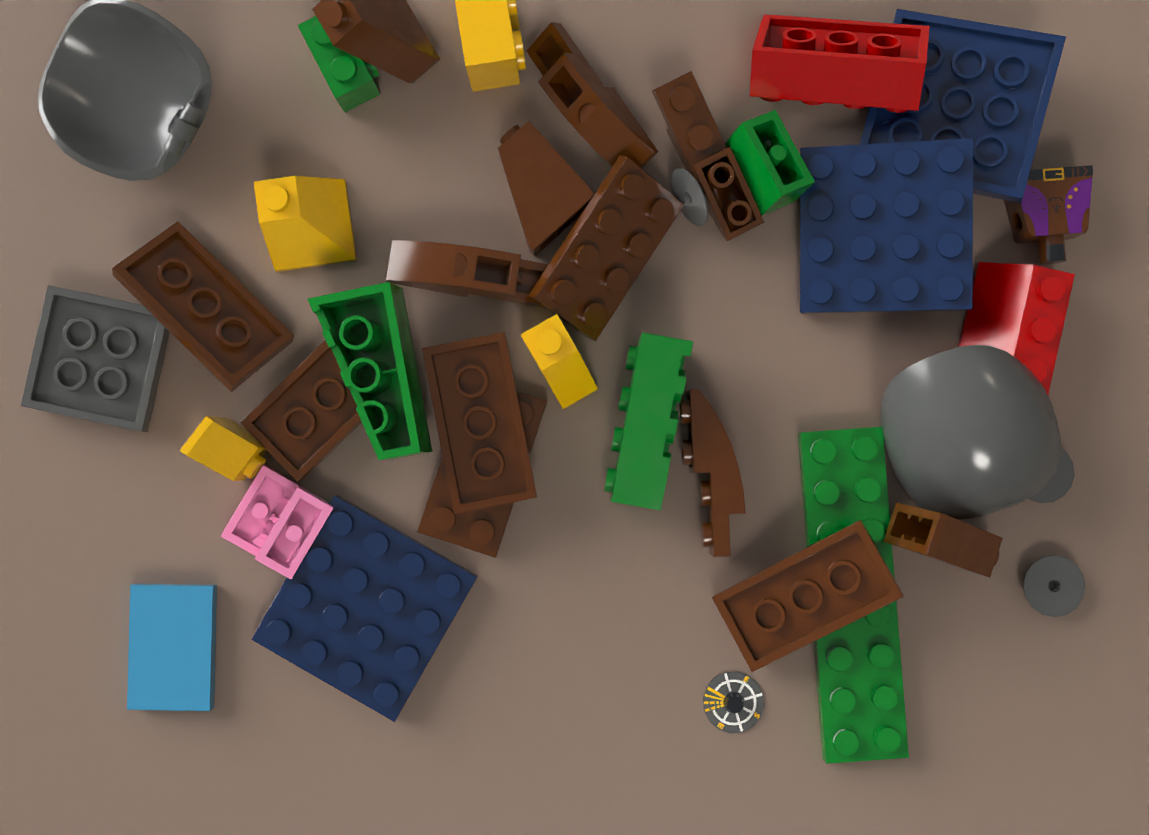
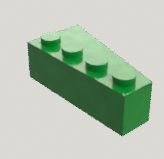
M391 282L308 298L313 313L317 315L323 328L322 334L326 343L332 349L339 364L340 374L345 386L350 389L355 400L356 410L378 460H393L432 452L403 288Z
M642 332L637 346L629 345L625 370L632 371L630 387L622 386L618 410L625 411L623 428L615 426L611 451L618 452L616 468L608 467L604 492L611 493V502L661 511L671 461L669 446L674 442L678 425L676 406L677 403H680L682 394H684L687 378L685 376L686 370H683L685 356L691 357L694 341Z

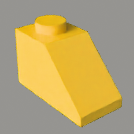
M557 314L521 334L525 345L562 409L598 390L578 349Z
M206 416L180 449L186 456L232 481H242L247 477L252 479L260 471L262 465L265 464L266 459L263 458V455L267 451L248 431L232 419Z

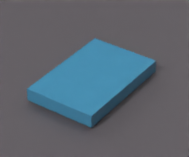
M130 585L127 710L211 711L214 709L217 585Z

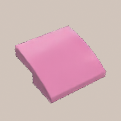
M264 464L221 534V537L255 555V560L292 579L334 507L302 485Z

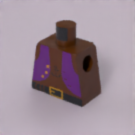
M1092 165L1030 170L1022 202L1017 203L1004 200L1014 241L1016 243L1038 242L1041 265L1065 262L1064 240L1076 238L1087 232L1093 178Z

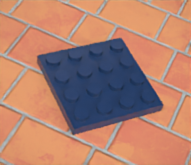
M897 9L893 23L930 26L927 62L919 111L908 110L902 113H895L885 108L870 107L860 144L973 138V194L1021 203L1066 36Z
M973 138L800 148V155L815 181L800 196L801 314L972 310Z
M334 495L329 503L334 509L293 578H286L251 640L395 722L478 575L342 497Z

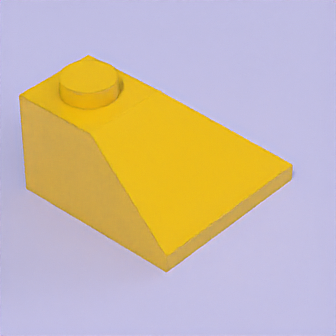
M289 176L254 181L259 224L276 272L357 261L345 179Z

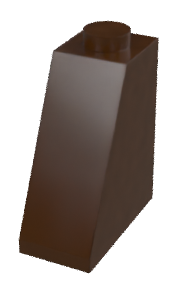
M321 0L312 9L333 46L407 83H414L440 60L406 0Z
M528 121L521 128L518 125L510 128L500 139L502 145L498 147V151L529 251L535 257L580 217L595 193L532 123Z
M896 502L883 542L990 578L993 567L999 559V548L1003 538L948 515Z

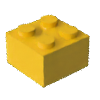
M455 0L465 67L472 92L519 85L518 71L525 70L526 64L516 0Z

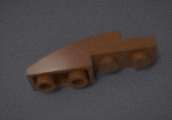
M551 22L526 51L543 75L538 83L568 122L611 166L614 165L619 156H626L642 169L658 153V150L615 88L603 85L562 24Z
M692 71L654 89L652 93L669 128L666 131L686 171L703 188L709 214L725 240L729 241L764 223L731 147H726Z
M392 240L385 282L467 297L471 294L545 308L530 297L529 294L548 264L521 259V254L448 243Z
M690 389L686 391L687 399H681L680 401L681 424H688V440H682L681 442L682 464L689 465L690 473H706V481H700L699 484L701 506H707L708 522L701 523L702 546L709 547V554L713 557L731 556L729 514H746L740 470L732 444L714 409L699 389Z

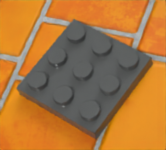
M48 285L21 406L148 432L170 332L141 304Z

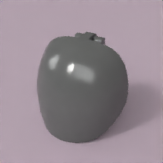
M90 0L83 3L74 12L48 60L38 91L39 112L45 127L56 144L65 154L80 164L114 178L129 181L150 180L171 169L193 142L205 118L210 102L212 89L210 68L197 45L185 33L156 12L141 4L127 0Z
M970 345L932 355L907 367L896 375L888 384L882 398L881 427L886 454L905 492L922 509L939 512L955 519L985 516L1017 505L1041 491L1057 472L1062 454L1061 436L1052 403L1045 388L1035 375L1007 351L988 345Z

